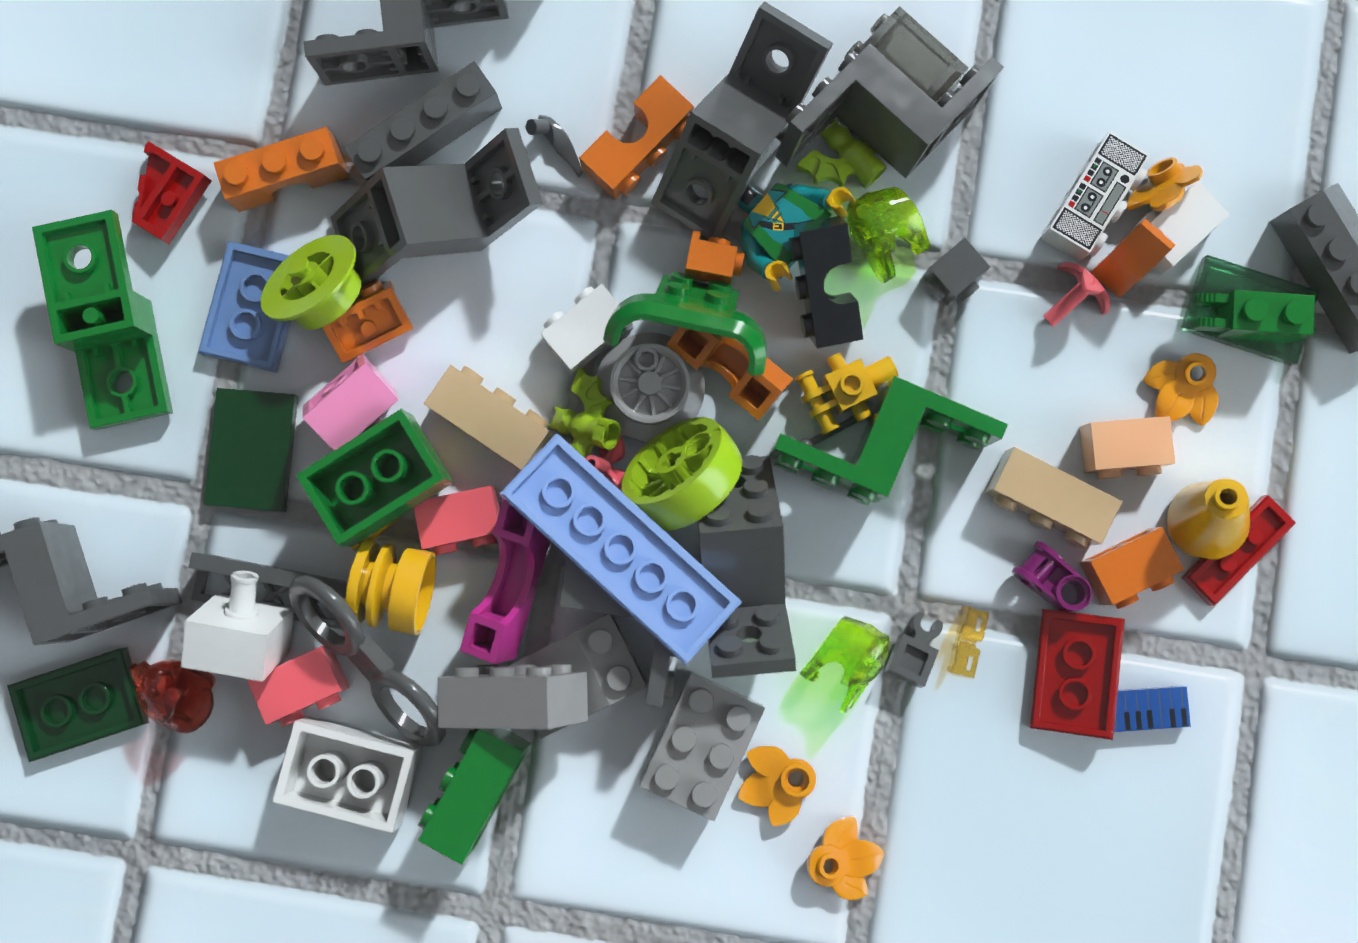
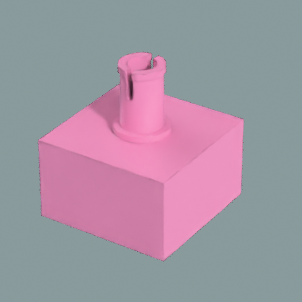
M361 354L303 405L302 418L333 450H336L357 437L361 432L363 433L381 422L382 418L380 416L396 403L399 398L395 388Z

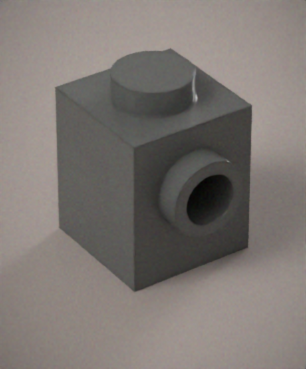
M963 238L931 265L922 277L926 280L925 287L936 300L940 301L942 299L949 305L956 298L964 302L978 290L980 286L976 281L986 273L990 266L967 239Z

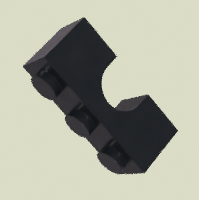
M840 216L793 225L794 237L789 238L788 242L792 261H798L800 276H796L794 281L798 299L805 302L806 314L800 315L804 337H810L817 349L863 340L858 300L850 292L831 295L824 290V281L831 269L839 265L853 263L847 222Z

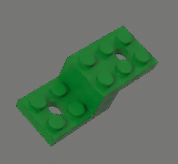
M107 210L32 227L54 344L71 350L76 354L90 429L100 430L172 414L173 410L151 300L132 289L118 214L113 210ZM83 249H89L91 252L90 263L82 269H77L74 265L75 255ZM123 373H130L133 378L132 387L125 393H119L116 389L117 378Z

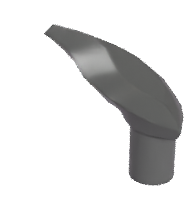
M539 115L538 119H529L526 122V131L529 135H544L555 151L569 163L576 175L580 177L583 174L569 136L556 121L548 116Z

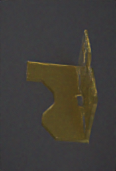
M962 606L956 630L957 634L947 669L948 672L971 678L975 677L980 650L975 648L976 644L972 643H976L977 640H983L989 617L988 612L972 609L970 606ZM978 616L983 617L980 632L975 631ZM969 656H973L971 670L968 671L966 670Z

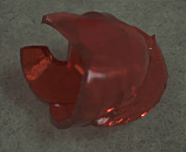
M176 659L163 660L152 665L142 661L139 664L134 663L129 667L137 686L136 697L138 705L154 722L179 733H191L199 729L210 717L214 707L211 689L216 684L215 677L210 672L181 667V661Z

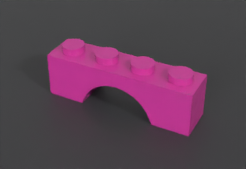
M504 498L493 532L499 544L497 571L488 593L481 603L470 612L459 650L492 664L514 660L517 657L550 541Z

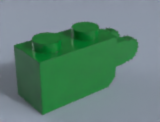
M1233 290L1227 294L1197 293L1194 295L1195 305L1218 308V318L1199 317L1194 319L1192 328L1194 330L1217 332V337L1223 339L1295 343L1314 335L1315 295Z

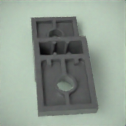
M380 0L383 31L363 29L357 31L355 35L341 37L334 34L319 35L315 40L303 41L305 57L325 86L439 72L434 28L508 19L506 0Z

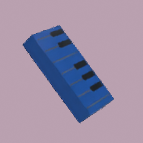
M1187 686L1118 690L1114 732L1191 727Z

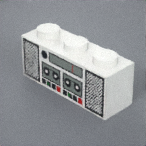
M1109 131L1096 145L1039 239L1077 262H1080L1090 253L1095 256L1108 237L1103 231L1109 221L1115 223L1126 209L1128 203L1123 201L1128 190L1135 191L1145 178L1148 171L1143 169V166L1150 155Z

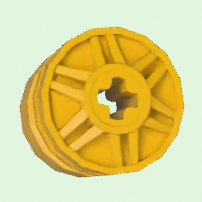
M365 540L358 549L351 567L345 600L356 614L360 624L366 619L367 626L377 628L387 611L389 630L418 636L426 622L433 596L437 567L436 554L434 552L407 548L403 552L398 564H396V552L392 544H385L380 550L379 543Z

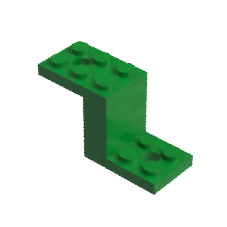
M894 376L882 387L871 413L872 416L868 420L851 463L781 433L776 439L769 456L776 459L774 465L784 471L796 474L797 471L802 470L813 475L810 480L811 482L830 490L834 486H839L849 491L848 498L869 505L870 502L875 503L889 496L920 421L922 428L936 434H942L944 430L958 436L956 442L975 450H978L980 446L986 447L1001 440L1008 424Z

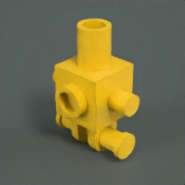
M841 352L826 359L832 372L826 374L821 380L823 386L818 387L812 370L806 371L794 378L796 382H799L804 392V395L801 397L803 403L810 402L813 408L808 413L811 419L816 417L822 429V435H826L840 427L839 423H836L830 411L832 409H835L838 416L852 410L857 422L872 416L866 402L872 400L878 394L876 387L890 381L894 376H899L890 356L864 366L861 358L846 364ZM825 394H827L830 399V401L827 403H825L822 398V396Z

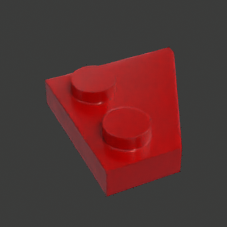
M148 141L144 148V153L149 156L146 175L139 176L137 188L139 198L134 205L132 222L169 245L212 180Z

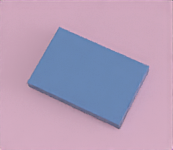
M228 241L198 349L199 354L277 373L291 320L275 321L270 319L262 311L260 302L268 279L276 268L290 255Z

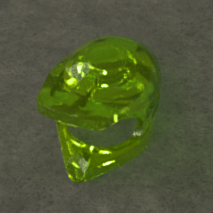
M894 186L867 192L856 199L855 203L849 202L847 204L846 211L848 215L846 220L850 234L856 244L863 250L879 282L886 283L896 276L892 253L895 250V235L910 244L911 251L915 255L930 249V242L923 219L914 202L900 188Z
M844 615L799 674L805 679L814 682L819 678V669L822 666L834 661L841 664L845 672L840 683L848 686V690L839 711L846 714L869 683L878 676L885 666L889 656L890 637L879 631L872 624Z

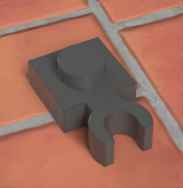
M921 611L915 613L909 621L911 637L904 633L898 636L884 670L919 688L925 687L939 652L938 649L929 646L931 639L940 635L943 628V622L937 620L933 622L929 632L923 630L921 620L924 613Z

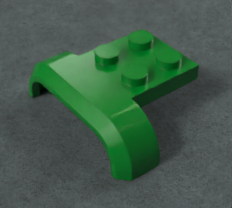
M672 272L670 276L663 275L655 294L642 293L628 297L615 308L605 327L603 341L612 346L618 344L624 328L629 323L637 320H648L733 338L740 342L748 353V373L750 375L764 374L767 358L765 335L752 318L735 311L739 290L732 289V285L727 282L711 280L709 284L693 281V276L680 272Z

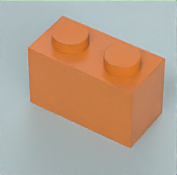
M1163 527L1148 528L1079 562L1100 605H1115L1117 609L1138 601L1137 593L1149 587L1152 591H1157L1175 582L1172 576L1184 571Z

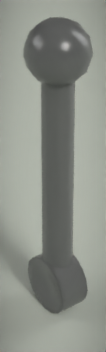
M852 416L839 423L840 427L826 435L820 433L811 439H801L800 442L813 447L857 423L855 416ZM870 417L863 421H860V423L867 422L870 419Z

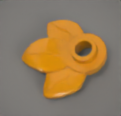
M1174 157L1157 162L1148 169L1147 176L1149 179L1147 183L1137 188L1129 196L1127 210H1134L1146 204H1150L1151 208L1156 212L1171 208L1182 199L1186 186L1201 179L1203 175L1202 168L1199 165L1185 167L1183 163H1178Z
M1191 353L1185 355L1179 361L1163 360L1153 365L1144 376L1143 382L1159 390L1155 402L1156 417L1170 416L1171 421H1175L1189 413L1196 423L1203 426L1215 414L1219 400L1218 394L1212 385L1216 378V366L1208 356L1200 353ZM1195 366H1200L1203 371L1201 378L1198 380L1190 378V371Z
M759 746L749 750L747 757L755 772L751 773L743 782L738 792L739 799L752 806L768 807L772 826L791 822L799 814L802 799L811 794L815 788L816 774L814 769L803 759H790L779 747ZM793 771H799L803 774V780L799 785H792L788 781V777Z
M843 817L834 821L825 829L822 844L814 848L807 859V871L810 878L816 884L831 887L843 899L857 900L867 896L868 888L864 877L878 869L884 852L878 845L872 842L858 840V827L855 817ZM830 858L833 862V869L831 872L825 873L823 864Z

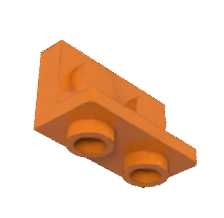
M378 279L361 287L360 295H358L351 307L337 320L322 328L342 363H345L413 329V325L399 301L391 281L389 280L382 284Z

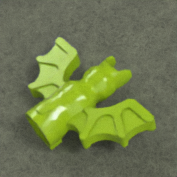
M836 118L831 122V126L824 129L819 135L832 150L838 152L839 159L829 158L814 150L805 156L796 167L797 171L808 174L816 185L822 181H832L838 184L839 187H843L846 178L855 175L865 190L879 179L887 169V166L875 156L876 152L863 140L853 138L849 129L842 126Z
M579 367L571 386V391L581 398L584 404V411L577 414L572 409H562L553 406V410L556 412L552 424L548 423L547 427L557 430L561 434H572L574 440L570 445L586 458L590 455L594 446L606 450L614 448L620 439L621 427L617 421L604 418L606 408L613 401L603 394L602 379L598 376L591 377L588 371Z

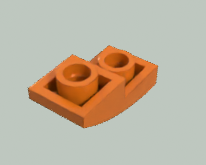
M1143 219L1090 273L1120 298L1173 249L1175 244L1160 229L1153 226L1148 220Z

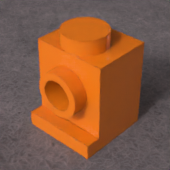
M693 230L685 274L693 276V280L708 283L711 280H718L731 284L732 275H741L745 253L737 252L738 247L731 246V242L723 238L709 237L708 241L700 240L701 232Z

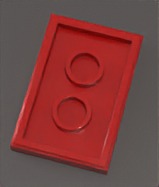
M1042 609L1030 728L1113 740L1125 619Z

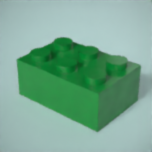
M403 409L393 413L295 475L336 544L346 547L354 546L454 483L414 416Z
M507 729L470 730L458 751L464 754L461 762L457 761L453 767L450 766L438 789L444 791L441 799L437 797L433 804H429L418 824L419 827L424 829L418 841L463 865L477 846L532 743Z

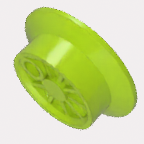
M328 235L315 239L293 252L276 268L263 289L260 303L264 314L275 321L293 320L300 328L305 330L319 329L337 320L351 307L361 289V278L353 269L356 260V249L353 243L347 237L341 235Z

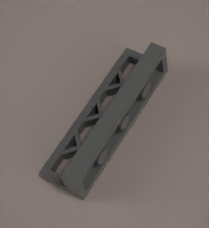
M192 552L188 568L197 570L191 600L206 603L214 596L205 594L209 572L222 574L231 586V574L236 571H250L258 574V582H262L269 593V596L261 600L263 602H271L273 600L275 604L284 605L279 596L289 590L293 579L305 575L321 580L346 600L347 581L206 553ZM271 584L282 587L275 591ZM231 587L221 594L230 596ZM308 596L314 611L328 627L342 629L337 619L327 618L317 604L319 603L318 600ZM294 611L293 620L300 621Z

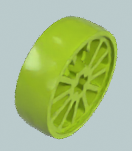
M706 417L686 419L671 425L654 436L637 452L624 473L622 493L664 531L680 529L709 514L729 495L740 476L742 457L735 442L716 421Z

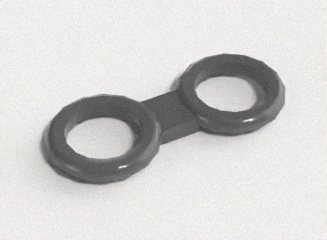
M307 575L293 579L288 593L291 605L305 628L322 645L335 653L349 658L370 682L372 696L380 711L400 733L423 746H438L446 736V728H438V706L429 694L414 680L392 669L396 664L369 634L364 638L363 629L356 614L333 588L321 580ZM308 596L321 602L334 615L345 637L330 629L314 611ZM389 688L405 696L416 707L427 727L419 725L402 711L395 702Z

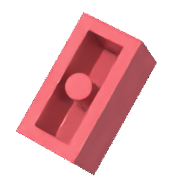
M491 485L429 498L413 508L421 549L433 550L436 556L457 552V544L472 541L473 548L497 543L493 532L500 511L497 490Z
M325 646L318 647L275 667L263 682L247 680L265 724L268 725L279 721L281 727L304 718L302 710L314 704L317 705L318 710H321L341 701L339 693L350 688L335 652Z

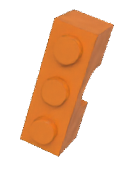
M661 75L633 102L635 117L647 128L645 135L636 142L623 143L606 130L579 157L581 169L614 200L622 193L624 195L631 193L641 180L639 175L648 166L654 168L664 159L668 152L666 148L675 138L679 140L688 117L694 109V105Z
M327 126L213 163L224 199L238 212L276 201L274 192L287 185L305 183L314 189L349 177L339 143Z
M679 327L666 344L667 347L676 352L694 369L698 370L700 367H708L721 374L732 388L728 396L758 421L768 412L794 380L768 358H766L764 374L750 375L748 373V353L745 347L733 338Z

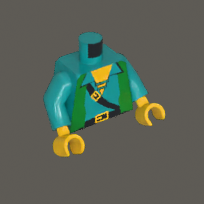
M776 183L763 196L748 184L738 204L740 208L749 214L742 222L740 230L742 234L740 243L743 253H745L744 256L748 267L768 280L773 291H779L778 278L787 277L790 281L793 279L789 269L795 262L792 261L788 242L789 238L794 237L793 225L830 218L832 214L828 210L832 209L837 216L845 218L848 212L841 204L846 201L852 203L856 201L850 191L845 187L828 190L789 183L783 185Z

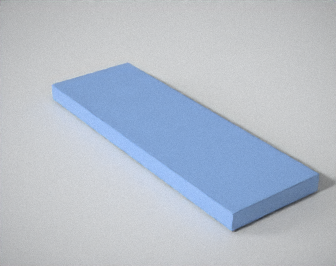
M558 433L500 493L502 498L684 665L691 660L742 602Z

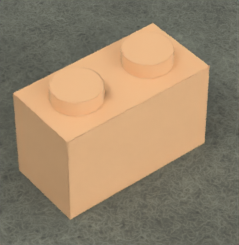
M1170 416L1090 422L1079 427L1084 473L1097 472L1098 479L1123 477L1122 470L1137 469V476L1162 474L1161 467L1175 464Z

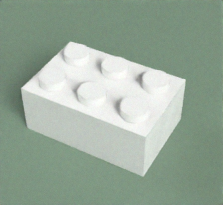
M308 716L295 720L272 802L393 833L403 823L423 746Z

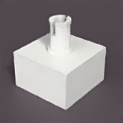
M250 571L233 572L230 578V596L216 593L185 620L181 667L263 682L290 652L294 617L293 607L255 600L258 574Z

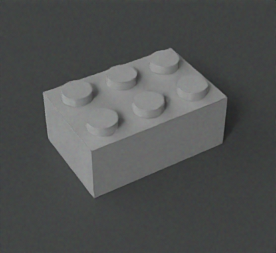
M535 664L511 665V667L477 665L476 667L454 668V676L438 677V728L549 730L588 721L587 672H572L571 664L547 665V667H535Z
M690 671L642 776L640 787L715 821L765 707L757 701Z

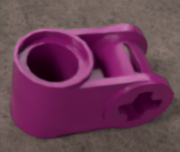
M1036 541L1033 545L1035 550L1020 567L1015 566L1011 571L1020 582L1039 594L1053 608L1059 611L1082 610L1089 605L1092 599V588L1089 582L1071 568L1056 551L1041 541ZM1066 583L1072 584L1077 590V599L1071 605L1066 603L1061 595L1062 587Z

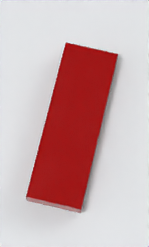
M1269 495L1261 496L1249 508L1250 529L1245 542L1239 549L1220 559L1209 560L1208 558H1200L1181 577L1209 606H1215L1296 524Z

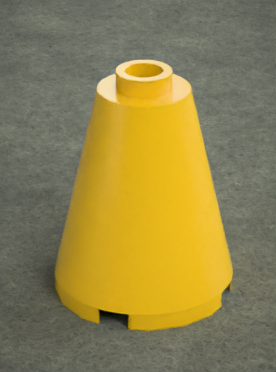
M1224 478L1191 484L1175 495L1168 508L1167 530L1174 544L1193 557L1197 556L1212 560L1228 556L1241 547L1249 533L1250 510L1248 493L1242 484L1233 479Z

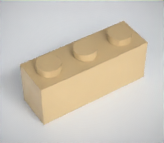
M450 365L423 404L522 470L553 436L545 428L549 422L531 409L525 415L513 407L517 400L497 387L492 393L480 385L484 378L464 365L460 371Z
M1016 447L1004 452L985 490V493L994 497L992 502L995 505L1010 512H1015L1017 508L1030 515L1028 521L1046 530L1054 527L1066 533L1064 536L1066 541L1081 548H1086L1087 545L1103 543L1123 502Z

